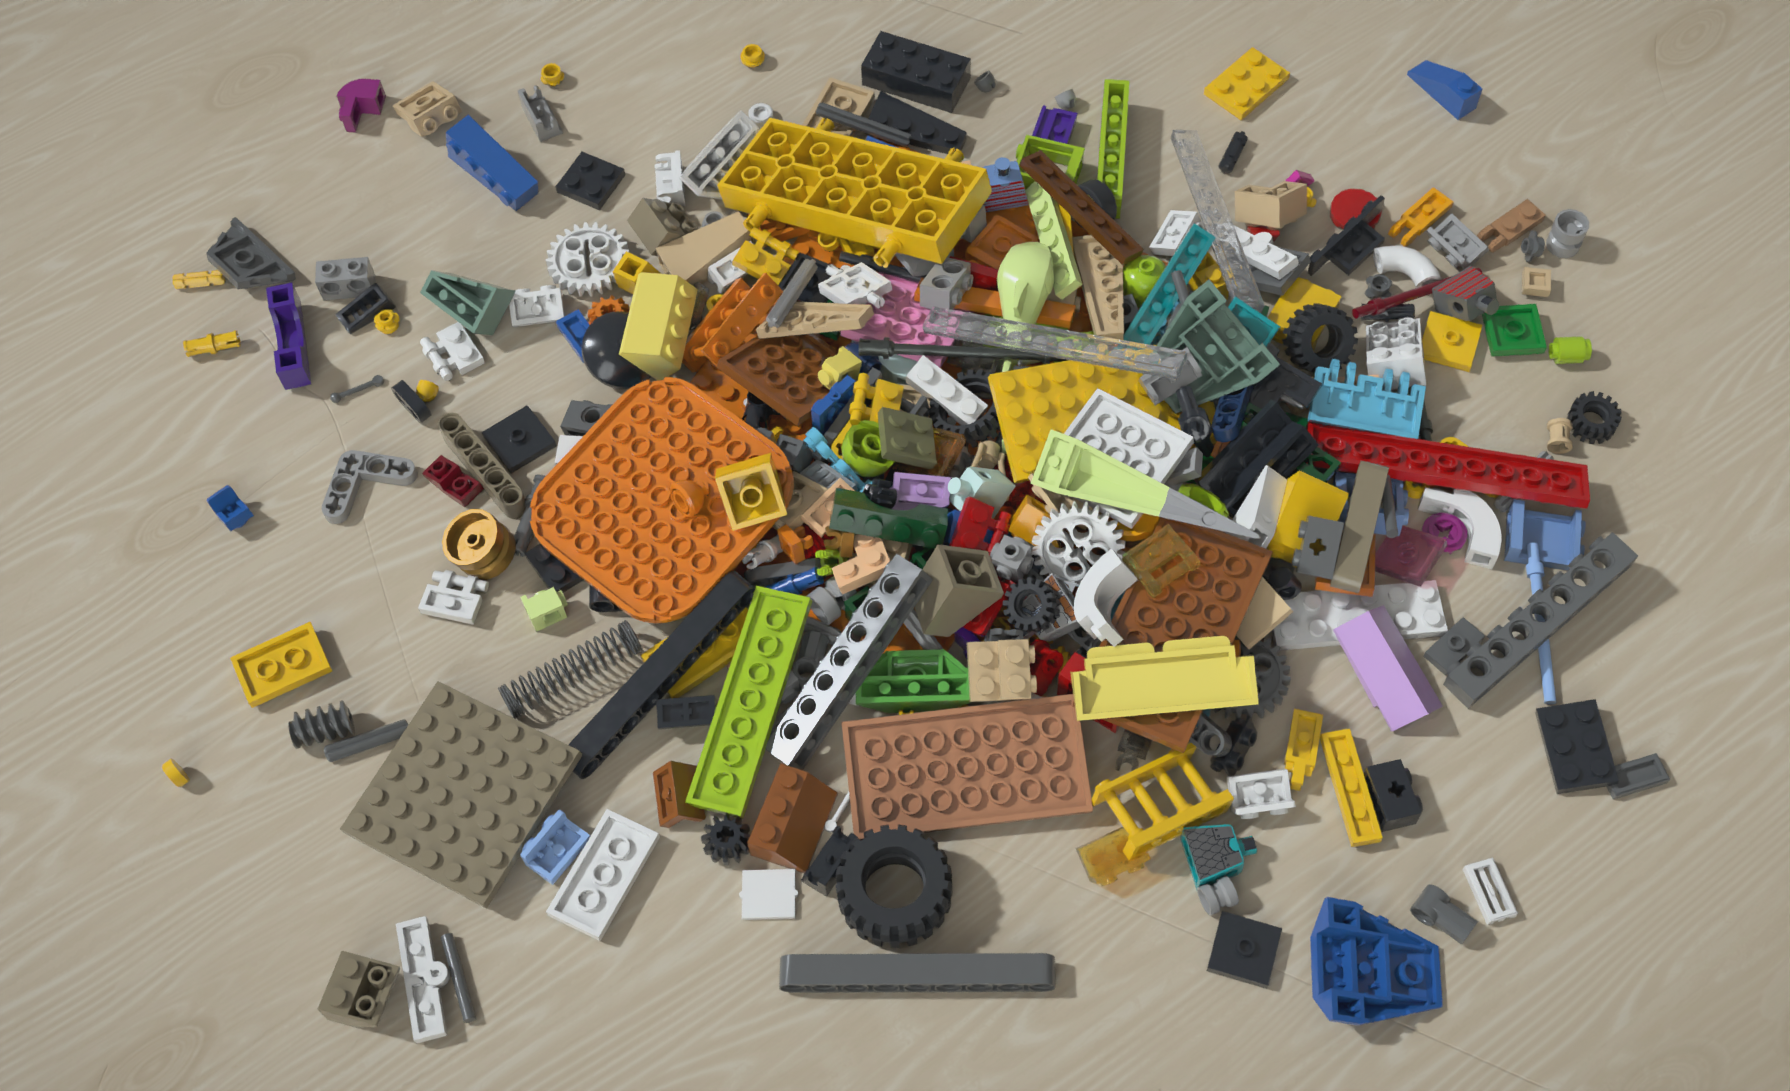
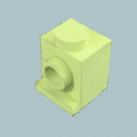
M553 587L548 590H541L529 599H527L526 595L520 597L536 632L567 618L564 607L568 606V603L561 590L556 592Z

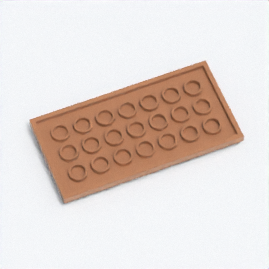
M1073 694L842 722L854 834L858 836L859 840H863L864 832L870 829L874 833L881 831L880 826L889 825V829H897L898 824L907 825V831L913 832L917 828L927 833L1092 813L1093 808L1081 723L1076 718V711L1073 707Z

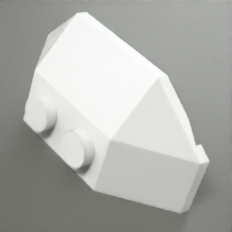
M740 110L688 165L680 179L697 196L722 199L717 187L718 183L757 135L759 127Z

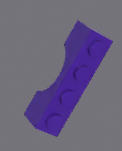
M293 283L266 288L268 308L277 338V350L274 351L276 374L285 390L311 385L301 300Z

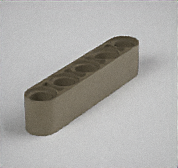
M456 413L444 414L438 421V427L447 446L471 475L481 483L486 493L508 518L518 519L522 517L526 504L524 494L519 485L461 416Z
M1360 460L1338 549L1333 578L1330 583L1331 587L1359 594L1389 470L1387 466Z

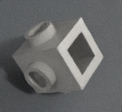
M1004 535L1001 542L996 543L990 553L996 574L1003 579L1012 580L1018 584V580L1029 573L1034 562L1031 547L1025 540L1019 537L1011 538Z

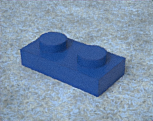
M578 309L557 320L556 324L582 363H584L581 350L582 340L590 325Z

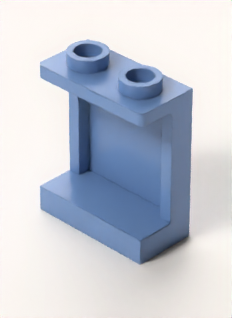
M1513 499L1507 512L1504 561L1528 564L1526 545L1529 543L1538 544L1540 562L1543 563L1544 567L1569 570L1570 567L1568 565L1579 554L1584 556L1585 546L1581 545V537L1584 536L1586 522L1582 520V510H1575L1572 516L1524 510L1525 501Z

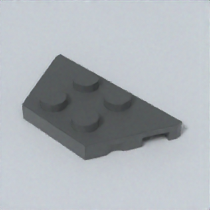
M236 217L230 221L231 227L226 233L222 232L217 238V242L206 253L208 261L237 289L296 280L295 272Z

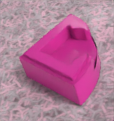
M1295 170L1285 181L1307 184L1308 187L1315 180L1311 174Z

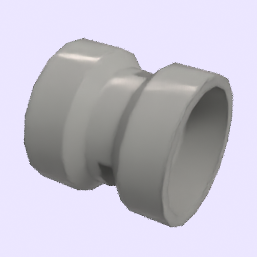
M1227 876L1218 878L1212 886L1204 884L1197 888L1200 902L1206 913L1210 916L1218 913L1221 907H1232L1239 903L1236 889Z

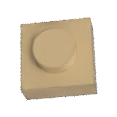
M1524 267L1522 271V294L1549 297L1551 292V270Z

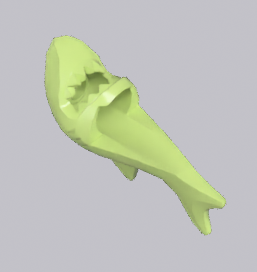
M1025 242L1011 247L999 267L997 285L1004 322L1006 348H1024L1044 303L1053 289L1054 269L1050 249L1039 242ZM1005 359L1002 372L1011 371L1014 366H1017L1019 360Z

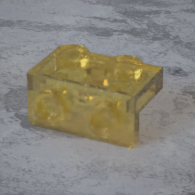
M1120 827L1076 848L1089 881L1095 884L1100 883L1101 886L1117 881V875L1125 871L1134 873L1144 868V862L1151 859L1149 853H1144L1130 861L1128 860L1123 849L1128 841L1127 837L1129 834L1124 827Z

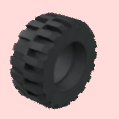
M898 824L897 829H889V825L880 826L881 831L874 833L872 829L864 832V839L862 841L855 838L850 843V852H843L840 858L841 866L837 867L836 870L838 904L841 914L845 916L847 925L850 929H856L857 936L863 940H867L870 937L872 938L873 945L879 947L883 946V942H889L891 948H900L899 943L907 942L910 947L917 944V938L920 936L925 940L932 936L933 928H940L944 922V915L949 913L952 897L951 866L948 865V857L944 850H938V842L932 837H929L927 840L924 839L923 831L915 828L913 832L907 831V825ZM897 864L907 866L916 871L923 880V891L913 903L902 908H885L874 903L867 896L866 882L876 870L887 865Z

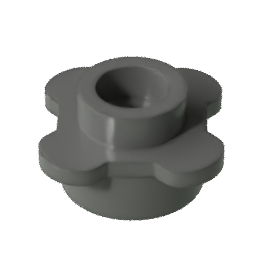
M1533 230L1528 238L1523 239L1521 244V251L1525 253V261L1531 262L1533 257H1540L1545 249L1543 237L1537 236V232Z
M1377 274L1366 279V284L1368 285V289L1365 291L1366 297L1370 299H1384L1391 296L1389 290L1392 286V281L1387 276Z

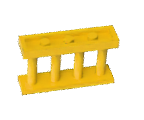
M1193 743L1188 744L1184 753L1171 749L1168 754L1115 780L1106 779L1095 787V792L1091 799L1092 806L1094 807L1107 801L1129 834L1127 837L1128 841L1123 849L1129 861L1180 836L1185 827L1200 826L1226 813L1232 804L1234 797L1229 790L1226 789L1218 794L1215 791L1212 792L1190 761L1197 748ZM1180 766L1202 797L1201 802L1194 806L1191 803L1188 804L1166 771ZM1155 777L1177 808V814L1170 818L1163 816L1142 783ZM1131 789L1153 821L1152 827L1146 830L1138 828L1117 795Z

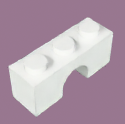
M924 355L906 375V383L926 398L929 397L939 403L948 412V416L960 425H968L979 420L987 410L988 405Z

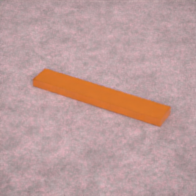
M924 278L920 279L916 288L914 301L920 302V284ZM971 287L962 296L960 304L954 307L956 309L1003 317L998 291ZM1046 300L1036 323L1070 329L1076 305Z

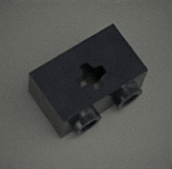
M1401 759L1366 767L1364 777L1381 832L1416 824L1422 814L1421 812H1423V806L1420 797L1413 792L1411 773L1408 768H1404Z

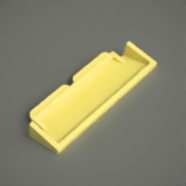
M1226 636L1166 641L1163 644V652H1154V647L1150 643L1094 647L1088 650L1087 659H1084L1085 671L1070 672L1077 721L1259 704L1254 656L1235 657L1234 645L1230 646V640Z

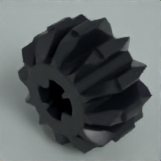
M728 813L724 815V820L722 821L714 816V826L705 824L704 830L707 834L701 836V842L705 844L703 848L705 855L712 854L711 859L714 863L723 858V863L726 866L729 865L731 858H734L739 863L741 861L739 853L746 855L749 853L747 846L750 838L748 834L750 831L749 825L742 824V819L739 816L731 821ZM730 836L728 842L724 843L725 838Z

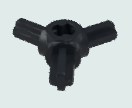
M1181 387L1176 391L1182 414L1178 418L1181 431L1193 436V444L1203 453V456L1205 455L1206 458L1210 457L1214 446L1210 439L1213 431L1205 409L1198 407L1192 387Z

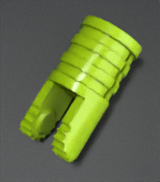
M826 549L815 552L816 558H820L821 568L817 569L819 576L832 575L833 567L849 560V557H840L838 549Z

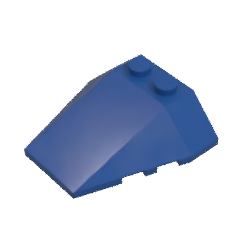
M1332 897L1324 898L1310 936L1312 998L1329 1021L1359 1026L1443 1007L1439 946L1407 929L1401 930L1388 923L1389 919L1381 915L1376 917L1363 910L1364 906L1357 902Z

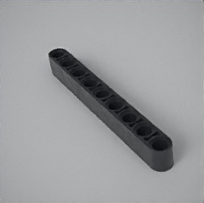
M735 570L724 576L568 744L582 753L581 759L572 772L580 779H586L604 762L656 705V700L664 697L749 605L756 589L755 586Z

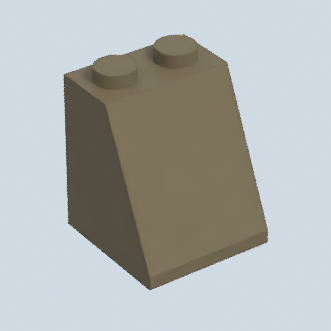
M937 545L922 569L933 581L914 608L923 634L949 637L999 600L1004 592L988 551Z

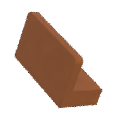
M669 761L653 772L660 827L670 828L683 819L698 822L706 819L705 809L694 807L685 802L697 768L696 765Z

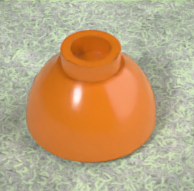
M679 480L671 484L670 495L676 508L684 516L693 518L702 509L704 497L708 495V490L701 481L695 483L690 480Z

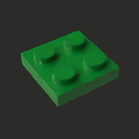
M1537 304L1499 306L1497 312L1493 315L1485 312L1482 314L1491 357L1545 353L1547 346Z

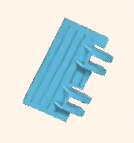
M1332 359L1330 368L1319 366L1316 368L1314 379L1321 382L1322 387L1310 404L1308 422L1418 439L1426 386L1414 384L1411 386L1410 396L1407 395L1410 380L1409 373H1401L1398 392L1393 393L1391 392L1393 370L1391 369L1385 370L1383 378L1360 374L1357 379V386H1355L1356 363H1348L1344 383L1337 382L1340 368L1339 360Z

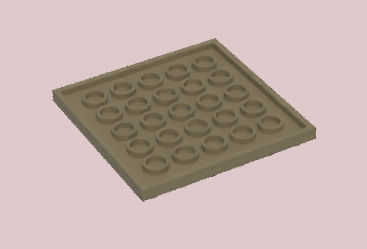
M437 681L340 830L487 909L521 855L523 846L533 836L581 759L582 753Z

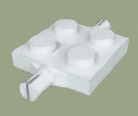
M862 262L844 270L838 269L831 264V267L828 266L826 268V273L831 277L818 284L820 293L834 303L863 305L871 303L877 308L882 307L885 303L882 296L892 291L891 281Z

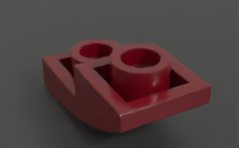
M442 455L422 473L439 490L463 507H466L484 490L479 481L462 472L459 465Z

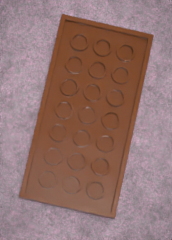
M1160 517L1134 572L1138 580L1126 589L1111 621L1123 638L1117 645L1150 643L1154 647V652H1163V644L1166 641L1226 636L1230 640L1231 646L1272 557L1273 551L1220 530ZM1105 639L1101 642L1099 647L1113 645L1107 639ZM1204 709L1103 718V720L1184 753Z

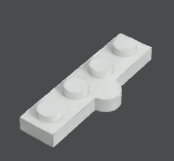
M1228 222L1212 233L1216 237L1212 243L1213 246L1279 280L1299 265L1297 256L1274 245L1270 233L1261 232L1253 235Z
M426 916L396 923L414 1041L418 1044L447 1036L440 988L448 983L450 973L442 962L435 961L429 920Z

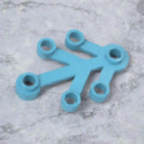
M812 427L805 434L806 438L803 441L813 452L817 450L826 460L829 458L833 462L829 466L855 483L858 488L857 492H863L866 484H872V481L869 479L863 483L848 464L834 454L827 445L828 441L816 428Z

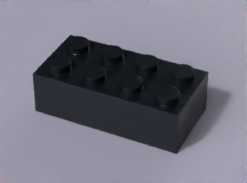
M880 31L861 64L862 85L953 113L971 79V58Z

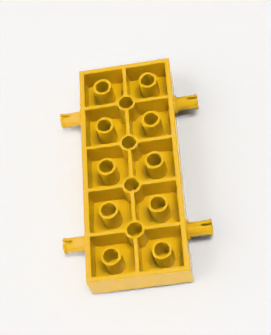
M769 118L717 185L726 208L750 214L743 222L744 227L750 232L753 227L759 229L765 219L768 218L880 248V250L874 255L873 259L877 265L884 268L888 267L896 253L942 264L992 193L987 169L961 163L964 159V154L959 149L951 148L945 159L845 136L832 132L835 129V125L828 118H822L816 128Z

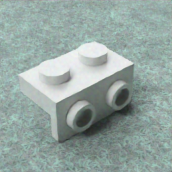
M1287 769L1227 776L1228 790L1234 797L1230 805L1231 812L1240 815L1241 819L1259 817L1258 812L1270 811V815L1288 813V808L1296 807L1295 800L1291 798Z

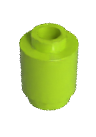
M1582 336L1555 337L1553 343L1549 344L1548 353L1550 359H1553L1555 364L1583 363L1584 360H1590L1592 345L1590 339H1584Z

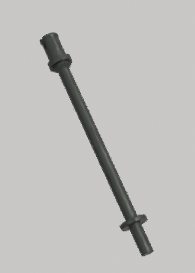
M884 337V340L859 339V356H883V359H889L894 354L1036 360L1045 361V364H1050V361L1062 362L1077 359V351L1050 350L1051 344H1046L1045 350L900 344L894 343L888 337Z

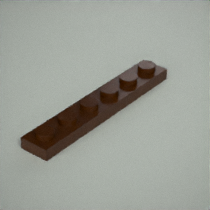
M1041 150L1022 158L1020 167L1117 261L1125 265L1142 255L1144 249Z

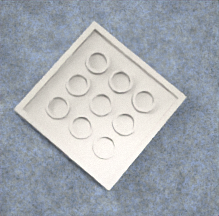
M1098 388L1064 433L1089 444L1162 484H1165L1194 443L1193 436ZM1075 498L1083 503L1088 502V505L1092 508L1098 505L1099 512L1103 514L1107 511L1110 512L1109 517L1131 529L1143 514Z

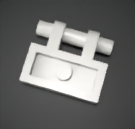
M459 322L437 332L436 335L439 340L437 343L432 342L429 337H424L420 341L423 347L422 352L427 359H431L434 371L437 375H441L444 381L452 379L453 374L451 371L456 368L461 375H464L485 364L482 355ZM447 352L450 358L442 359L441 354Z
M435 570L432 575V581L440 583L438 586L427 584L418 607L420 613L474 625L483 601L481 595L474 593L476 591L487 592L489 582L479 580L477 576L469 575L465 577L456 575L455 571L445 570L441 572ZM454 585L463 587V590L459 591L450 588Z

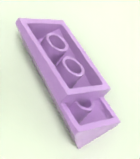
M1384 605L1367 611L1333 629L1373 707H1379L1391 732L1443 707Z

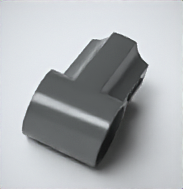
M810 631L804 633L798 659L793 665V673L798 678L800 691L803 685L813 676L804 678L800 675L805 672L814 674L819 662L825 657L829 638L821 632Z
M1427 885L1410 908V912L1423 924L1428 926L1435 925L1462 945L1478 921L1452 904L1450 897L1442 889L1435 885Z

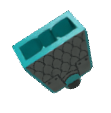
M1229 824L1185 827L1180 837L1196 890L1204 884L1212 886L1220 877L1227 876L1230 879L1239 875L1244 867L1243 857L1257 853L1253 836L1237 839L1232 825Z

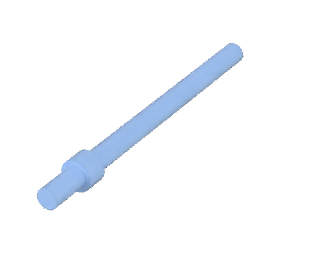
M1537 543L1526 545L1528 555L1526 572L1527 578L1531 582L1532 595L1539 589L1543 591L1542 577L1545 576L1544 565L1540 562ZM1534 614L1535 620L1545 622L1541 615ZM1548 639L1538 648L1544 704L1553 705L1557 702L1550 642Z

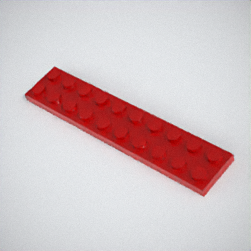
M1308 422L1307 431L1319 444L1318 447L1339 460L1341 465L1338 470L1343 472L1357 473L1360 460L1389 467L1387 475L1392 479L1400 481H1412L1427 485L1450 487L1457 490L1463 489L1484 494L1508 496L1515 499L1520 498L1541 503H1553L1573 508L1588 509L1590 503L1588 465ZM1313 461V467L1328 469L1330 467L1324 461Z

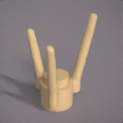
M982 441L979 443L972 467L993 469L998 464L999 471L1006 476L1005 454L1000 453V446L997 443Z

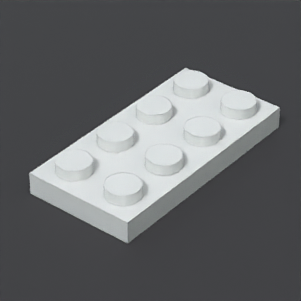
M606 809L548 907L547 915L601 941L660 838L659 833Z

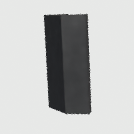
M1270 400L1239 432V435L1230 441L1201 471V477L1195 478L1194 481L1198 486L1207 491L1209 490L1220 498L1219 500L1226 506L1229 516L1234 518L1266 465L1287 479L1319 444L1303 425L1293 422L1277 402Z

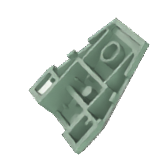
M1207 280L1186 298L1140 372L1143 375L1188 347L1202 370V376L1187 385L1192 387L1197 405L1258 383L1280 364L1263 343L1259 345L1226 306L1225 302L1227 300L1210 280ZM1176 393L1164 400L1175 414L1182 412Z

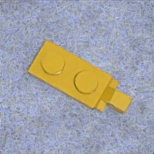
M1295 708L1293 710L1284 760L1285 769L1291 773L1289 784L1292 790L1301 791L1304 776L1311 777L1312 771L1315 768L1323 714Z

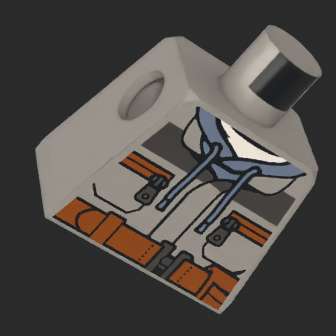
M1051 573L1044 580L1045 583L1052 586V590L1057 592L1058 596H1056V599L1060 600V605H1056V609L1060 610L1059 615L1055 614L1053 617L1056 619L1055 623H1049L1048 626L1050 628L1046 630L1040 629L1041 632L1037 633L1023 630V639H1029L1034 634H1037L1040 640L1049 642L1081 627L1074 614L1075 597L1062 577ZM1036 594L1029 595L1022 603L1023 612L1027 616L1036 615L1041 608V600Z

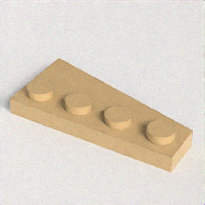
M795 302L780 327H769L765 319L756 331L760 339L857 330L866 325L874 315L872 305Z

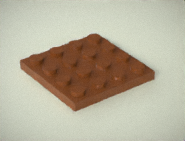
M813 333L760 339L756 336L720 358L717 368L796 426H799L812 417L811 409L814 403L819 399H823L830 392L819 381L818 372L822 370L824 361L828 357L837 355L839 351Z

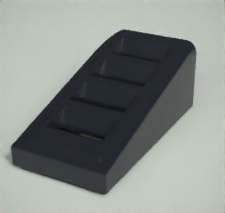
M375 282L335 315L348 333L352 334L373 322L376 314L386 309L393 310L396 305ZM369 304L372 305L370 309L366 307ZM360 309L363 311L361 316L357 312ZM351 314L356 319L353 322H351L348 318V316Z

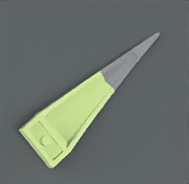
M1050 430L1031 484L1065 496L1255 539L1261 538L1259 534L1089 444Z

